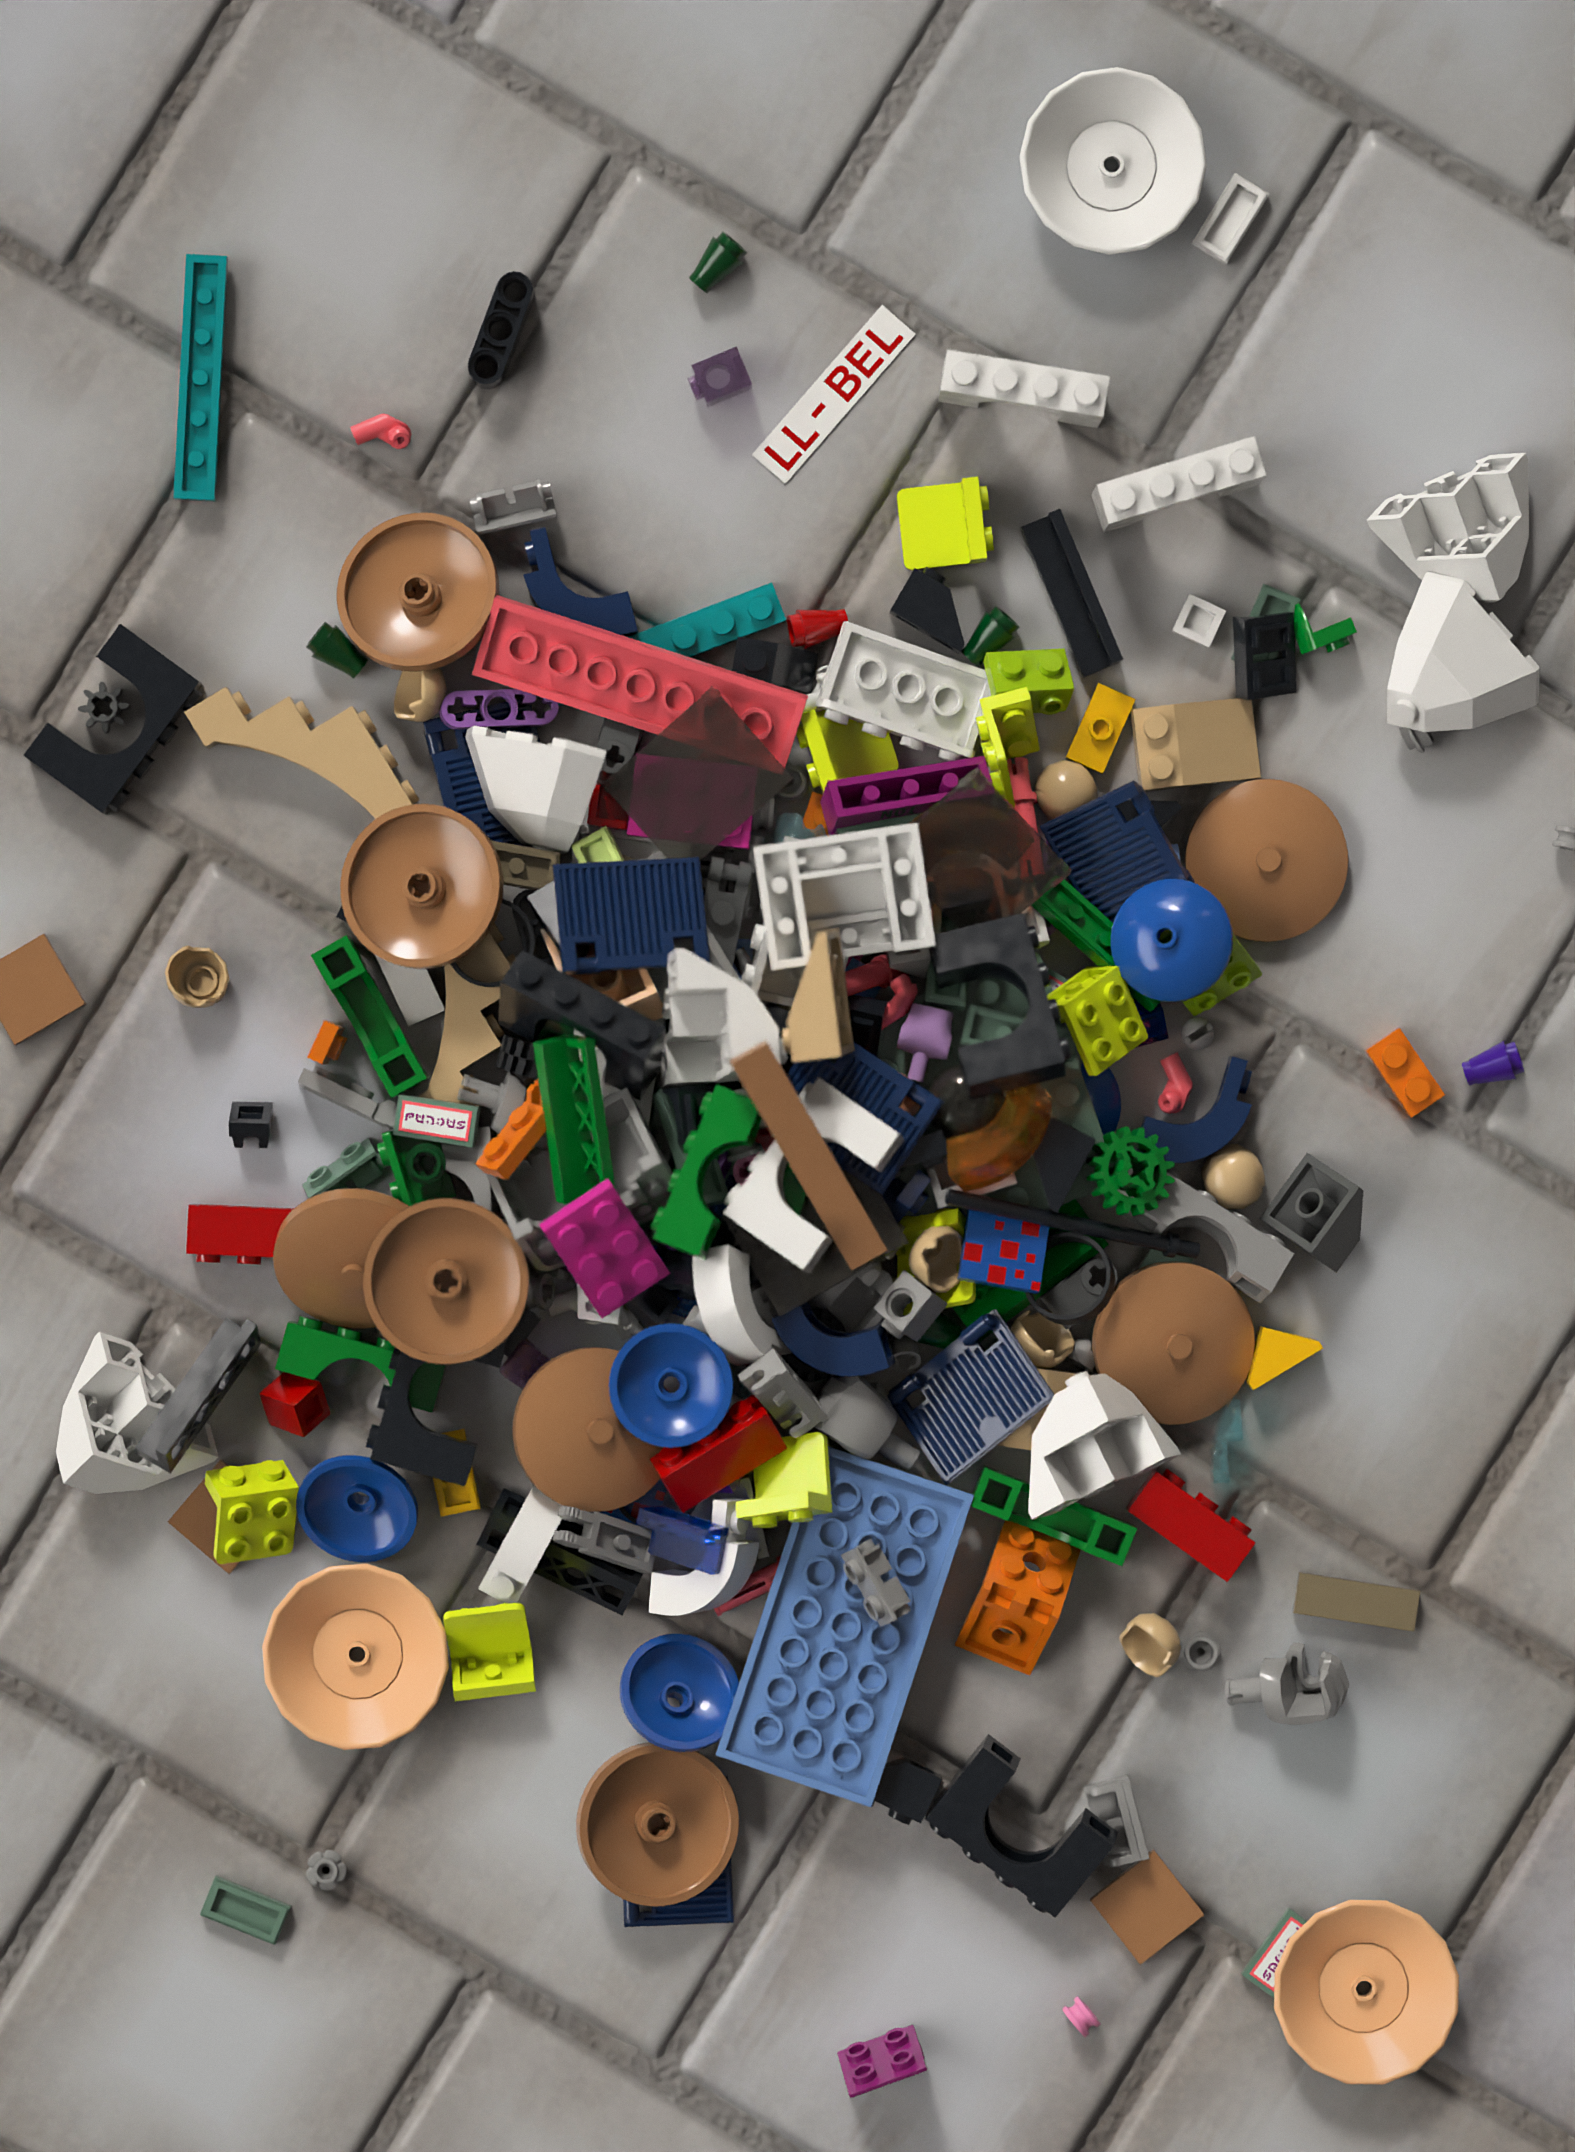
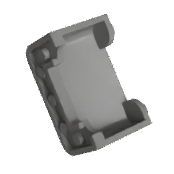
M625 1088L617 1093L607 1095L603 1099L616 1191L640 1226L653 1219L660 1207L666 1208L671 1196V1192H668V1185L673 1173L633 1096ZM591 1133V1140L594 1143L593 1135ZM549 1150L531 1160L525 1157L508 1179H501L486 1174L514 1239L533 1265L540 1271H552L564 1266L565 1263L539 1226L541 1222L570 1204L556 1202ZM596 1172L597 1182H598V1185H599V1184H600L599 1175H598L597 1172Z

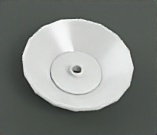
M1119 67L1081 72L1051 90L1028 120L1019 156L1025 194L1043 224L1072 246L1107 255L1145 250L1177 231L1199 200L1207 168L1202 129L1183 97L1152 75ZM1108 159H1115L1119 164V169L1116 172H1108L1104 167V162Z

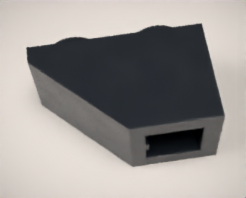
M906 1757L885 1764L871 1807H873L876 1801L890 1808L888 1815L904 1824L909 1825L911 1820L921 1823L938 1790L942 1776Z

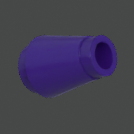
M1502 1041L1470 1058L1468 1061L1462 1062L1463 1071L1469 1086L1514 1080L1516 1075L1525 1072L1515 1041L1508 1044Z

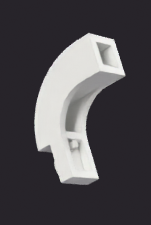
M730 1245L710 1248L705 1261L693 1256L694 1289L703 1323L711 1340L721 1348L730 1363L735 1366L754 1363L772 1348L779 1355L792 1353L782 1341L777 1331L763 1322L755 1308L750 1290L748 1254Z
M533 1485L478 1589L503 1603H517L562 1520L558 1513L560 1506L564 1505L553 1501Z
M731 1497L713 1500L710 1545L704 1561L693 1572L677 1569L652 1572L648 1613L676 1616L708 1611L728 1602L742 1589L752 1573L759 1549V1542L746 1540V1531L750 1521L736 1517V1502L749 1499Z

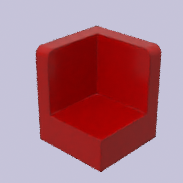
M596 784L589 803L587 825L596 827L607 826L610 829L627 831L632 791L604 788Z
M283 1372L259 1393L269 1424L303 1438L331 1414L321 1382Z

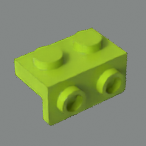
M1065 648L986 652L983 663L991 696L1027 687L1033 713L1052 715L1067 710L1074 691V684Z

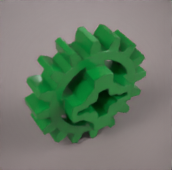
M1126 1126L1117 1129V1133L1112 1131L1104 1134V1143L1099 1142L1092 1146V1149L1098 1156L1087 1159L1086 1162L1090 1167L1095 1168V1173L1086 1177L1087 1181L1096 1182L1098 1185L1092 1192V1195L1095 1197L1103 1194L1106 1198L1102 1207L1107 1209L1117 1205V1215L1120 1216L1128 1214L1129 1211L1132 1216L1144 1214L1145 1209L1151 1211L1158 1208L1157 1200L1161 1201L1169 1197L1168 1192L1163 1187L1173 1184L1175 1181L1174 1178L1167 1175V1170L1174 1167L1175 1164L1172 1161H1165L1163 1157L1169 1151L1168 1146L1158 1149L1156 1143L1159 1136L1153 1134L1144 1138L1145 1130L1142 1127L1136 1128L1131 1132L1129 1127ZM1134 1147L1138 1148L1143 1153L1135 1151ZM1132 1167L1133 1173L1129 1175L1128 1170ZM1118 1190L1125 1191L1128 1196L1123 1195Z

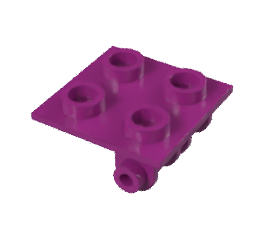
M914 2025L894 2028L885 2035L866 2042L853 2043L846 2049L837 2052L850 2098L927 2071L924 2061L925 2056L919 2044Z

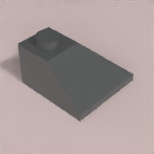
M1306 1153L1260 1219L1337 1273L1360 1241L1364 1190L1309 1153Z

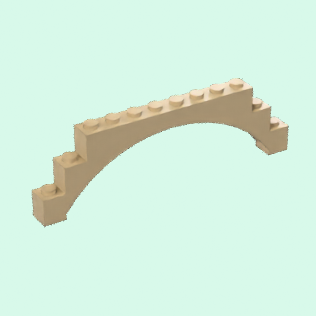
M224 687L184 712L206 748L210 749L217 744L250 748L282 757L317 773L337 785L360 803L375 819L393 809L412 805L420 800L408 779L400 783L392 770L398 766V763L388 746L384 745L379 748L371 734L378 730L366 710L358 713L355 707L351 706L311 730L309 724L315 720L304 702L301 700L295 704L294 700L288 696L248 720L246 715L252 711L240 691L232 694L229 688ZM494 923L485 939L473 951L455 962L466 975L477 981L498 982L502 981L516 960L514 954L508 957L505 956L498 944L504 940V937ZM451 964L444 966L446 984L445 1019L438 1059L428 1089L419 1097L479 1106L464 1100H457L459 1088L473 1093L477 1092V1090L461 1084L464 1077L462 1070L501 1047L499 1038L505 1034L493 1014L486 1017L482 1012L500 1000L501 986L483 987L472 984L458 975Z

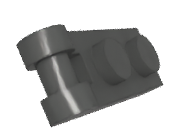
M712 856L703 896L706 925L733 967L747 890L752 873V864L740 862L739 865L724 863V858ZM721 879L735 881L733 893L718 890Z

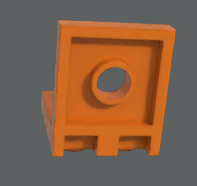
M1005 1520L1000 1529L983 1584L958 1633L954 1646L1030 1676L1060 1617L1081 1550L1034 1529ZM1024 1562L1036 1564L1040 1571L1029 1570ZM999 1628L1008 1629L1013 1633H1005Z

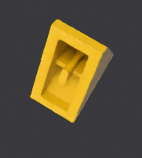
M1260 1326L1246 1382L1252 1390H1255L1320 1351L1323 1347L1316 1339Z

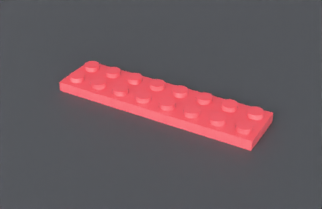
M496 595L471 674L780 775L784 774L808 699V695Z

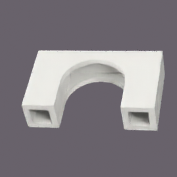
M947 349L938 402L978 408L980 402L1022 405L1059 415L1058 422L1098 428L1104 416L1110 376Z
M1255 436L1097 484L1091 495L1102 531L1105 533L1141 522L1149 514L1192 499L1215 493L1222 497L1258 486L1266 477V472Z
M820 1078L817 1079L815 1084L809 1082L799 1094L802 1103L825 1142L836 1143L847 1148L879 1172H882L904 1140L899 1133ZM774 1140L767 1152L761 1150L754 1157L748 1168L752 1173L743 1186L737 1184L730 1191L724 1202L728 1207L723 1214L810 1274L833 1240L797 1215L789 1206L783 1189V1178L788 1161L776 1140Z

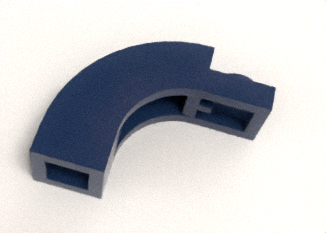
M546 528L530 530L532 541L524 542L529 565L538 564L539 571L523 574L532 598L540 609L625 637L638 633L628 591L600 598H589L574 593L564 585L557 574Z
M1229 1056L1216 1101L1212 1108L1200 1119L1187 1124H1171L1151 1117H1143L1141 1127L1145 1130L1144 1138L1156 1134L1159 1136L1156 1143L1157 1148L1168 1146L1169 1151L1163 1156L1165 1161L1185 1163L1204 1158L1221 1149L1238 1133L1252 1104L1237 1100L1238 1093L1246 1094L1252 1071L1246 1069L1247 1060ZM1136 1147L1134 1148L1135 1151L1140 1152V1153H1143V1152H1142L1141 1150H1139L1138 1148H1136Z
M797 1265L781 1269L774 1274L775 1282H772V1291L779 1306L784 1305L785 1311L775 1315L772 1318V1322L785 1345L803 1362L820 1371L840 1376L867 1375L888 1369L896 1362L886 1330L881 1324L854 1332L832 1329L822 1323L812 1311Z

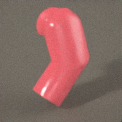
M384 413L350 427L358 446L379 438L395 449H403L411 441V430L407 424Z
M902 974L890 982V988L894 991L895 996L887 1002L882 1029L905 1016L914 1002L918 989L916 983L912 984L907 974Z
M1178 1052L1160 1060L1168 1081L1158 1098V1105L1161 1111L1167 1114L1181 1111L1185 1107L1193 1088V1082Z

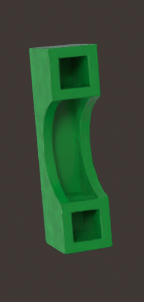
M345 935L311 955L312 959L355 1029L390 1097L395 1098L399 1094L429 1079L427 1072L350 936Z
M716 1085L713 1093L708 1092L703 1099L699 1115L703 1116L698 1131L692 1130L686 1140L683 1151L687 1154L682 1169L677 1168L672 1174L668 1185V1192H671L666 1208L660 1207L652 1223V1230L656 1231L653 1237L655 1240L704 1261L721 1224L711 1213L705 1201L703 1188L706 1173L712 1162L727 1150L736 1147L753 1146L763 1122V1118L751 1098Z
M299 1316L298 1322L291 1320L287 1323L275 1370L315 1380L331 1363L341 1359L356 1358L376 1366L385 1375L389 1385H392L396 1371L388 1368L395 1346L387 1339L378 1337L376 1344L360 1340L362 1332L340 1326L337 1333L321 1329L322 1321L305 1316ZM425 1362L416 1370L409 1390L412 1408L430 1413L435 1411L447 1364Z
M983 1465L972 1492L974 1497L971 1507L1034 1529L1084 1552L1123 1566L1137 1531L1135 1525L1078 1502L1050 1516L1031 1519L1028 1512L1030 1483Z

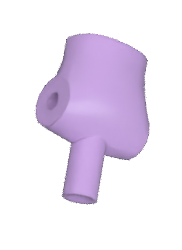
M912 1003L907 1019L902 1024L897 1043L898 1049L913 1054L908 1074L910 1080L924 1081L929 1058L947 1060L952 1042L951 1031L954 1013Z

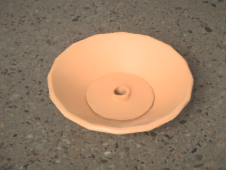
M367 1563L329 1566L298 1582L273 1611L262 1644L265 1683L281 1715L309 1739L342 1750L383 1747L414 1731L438 1703L449 1669L445 1628L430 1599L403 1575ZM353 1647H361L365 1651V1658L363 1660L355 1661L351 1658L350 1651Z
M1348 1900L1315 1913L1289 1938L1275 1970L1274 2010L1287 2043L1313 2070L1345 2084L1384 2085L1417 2072L1444 2046L1458 2014L1459 1974L1446 1941L1421 1915L1387 1900ZM1361 1981H1367L1371 1984V1989L1367 1994H1359L1356 1991V1987Z

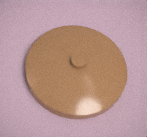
M435 513L405 514L389 519L374 527L350 551L338 579L337 608L343 627L349 637L373 661L400 671L418 672L433 670L461 658L483 637L496 595H499L498 572L485 544L477 534L463 523Z
M1258 779L1235 785L1216 796L1207 804L1190 830L1184 861L1185 869L1189 870L1196 884L1211 892L1223 905L1236 937L1257 942H1275L1298 936L1310 930L1332 910L1345 885L1348 872V849L1343 830L1337 818L1320 798L1309 790L1290 782Z
M432 804L402 806L384 813L372 821L353 842L344 861L340 881V896L344 915L358 940L376 956L398 966L412 969L442 967L463 958L473 951L492 929L500 911L504 890L503 872L498 854L483 830L458 812Z
M365 1189L327 1191L299 1204L284 1219L275 1241L274 1270L284 1293L305 1313L323 1322L345 1328H376L368 1311L363 1290V1273L367 1254L382 1228L394 1216L409 1206L389 1195Z
M455 1198L423 1201L404 1209L394 1216L373 1241L367 1254L363 1273V1290L366 1305L373 1322L382 1335L405 1354L418 1360L437 1364H455L470 1361L483 1356L501 1344L518 1323L526 1304L529 1288L526 1257L524 1251L514 1239L510 1227L485 1207Z
M1165 1261L1147 1265L1121 1280L1114 1287L1113 1295L1107 1306L1097 1315L1092 1335V1351L1097 1373H1105L1133 1392L1157 1423L1168 1425L1195 1422L1212 1415L1225 1406L1236 1395L1246 1380L1251 1368L1255 1348L1252 1319L1245 1302L1236 1289L1213 1271L1197 1264L1182 1261Z
M583 1347L562 1353L545 1363L535 1372L523 1388L518 1399L512 1429L514 1448L518 1461L528 1479L539 1491L564 1506L575 1507L587 1512L618 1509L645 1495L660 1479L649 1458L658 1454L664 1447L646 1443L629 1432L618 1419L610 1400L609 1377L613 1362L619 1352L618 1350L605 1347Z
M650 1742L637 1744L620 1751L608 1759L594 1773L581 1796L576 1818V1834L579 1849L585 1864L593 1876L616 1896L631 1903L644 1906L677 1904L696 1896L709 1887L728 1864L736 1845L739 1829L738 1806L735 1795L728 1780L713 1762L697 1751H670Z

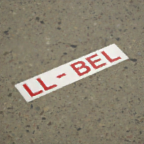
M881 305L752 455L786 484L915 336V333Z

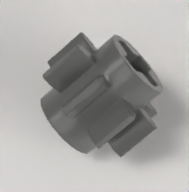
M100 682L99 692L93 694L86 689L83 691L89 699L87 705L78 707V710L89 713L91 716L86 723L88 728H92L97 722L102 723L103 732L107 734L110 731L111 723L116 722L122 726L125 725L120 715L122 710L130 709L131 705L119 701L118 698L123 692L120 687L110 694L107 692L106 684ZM111 698L113 701L110 703V708L113 710V713L110 716L101 714L97 717V713L100 710L96 705L97 701L101 699L107 702Z

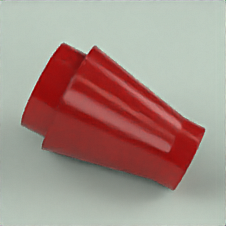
M797 609L796 614L788 615L787 629L792 646H802L805 650L838 636L843 622L848 621L845 609Z

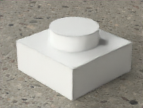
M1189 593L1171 632L1208 649L1226 610Z

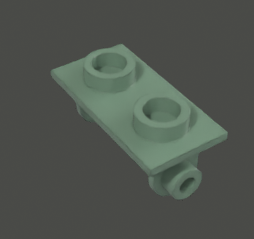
M367 1138L361 1143L355 1142L350 1144L342 1151L340 1158L329 1166L324 1165L315 1169L302 1186L308 1199L327 1191L349 1189L345 1183L351 1179L359 1189H362L383 1175L382 1170L385 1167L381 1161L380 1154L376 1153L370 1139Z

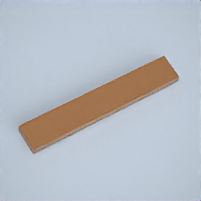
M765 1040L731 1059L732 1067L851 1271L888 1251L768 1042Z

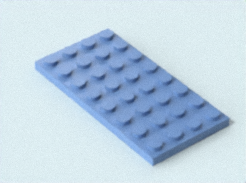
M828 1446L832 1513L814 1515L813 1520L808 1522H792L716 1756L871 1807L974 1494ZM869 1539H872L874 1545H880L892 1567L890 1571L880 1576L882 1581L885 1583L897 1576L910 1599V1602L907 1603L911 1609L910 1612L881 1627L878 1621L873 1620L868 1615L863 1603L865 1598L858 1585L853 1584L848 1579L843 1567L845 1562L841 1557V1554L856 1548Z

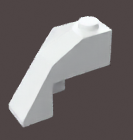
M1526 453L1489 455L1476 461L1477 466L1471 472L1456 477V474L1452 471L1424 483L1426 489L1424 492L1405 496L1400 493L1390 497L1367 519L1369 528L1421 580H1423L1427 572L1463 579L1476 592L1473 596L1476 601H1482L1483 603L1497 602L1505 596L1506 592L1518 579L1529 539L1528 458Z
M1427 572L1424 575L1397 642L1387 688L1388 724L1422 732L1474 729L1538 704L1540 667L1530 655L1524 657L1510 641L1513 635L1493 612L1487 614L1473 596L1476 592L1466 580Z
M479 726L468 728L465 738L488 810L521 844L561 854L567 853L582 825L605 759L606 750L553 738V742L546 745L537 742L538 737L531 734L507 731L506 734Z
M684 948L675 949L668 954L669 988L664 989L662 1017L663 1019H669L668 1034H665L660 1066V1088L740 1081L730 1060L765 1040L768 1042L780 1065L786 1062L783 1039H779V1028L752 987Z
M98 1332L90 1345L63 1405L56 1448L63 1484L94 1494L146 1489L214 1462L218 1458L211 1426L206 1422L171 1474L136 1454V1445L176 1389L161 1373L154 1377L140 1361V1357L143 1354L131 1342Z
M1087 1371L1081 1372L1065 1381L1067 1388L1053 1396L1032 1435L1029 1515L1031 1519L1050 1516L1064 1510L1082 1498L1086 1500L1115 1487L1114 1481L1117 1482L1133 1477L1135 1479L1180 1456L1181 1453L1133 1392L1105 1373L1089 1376Z

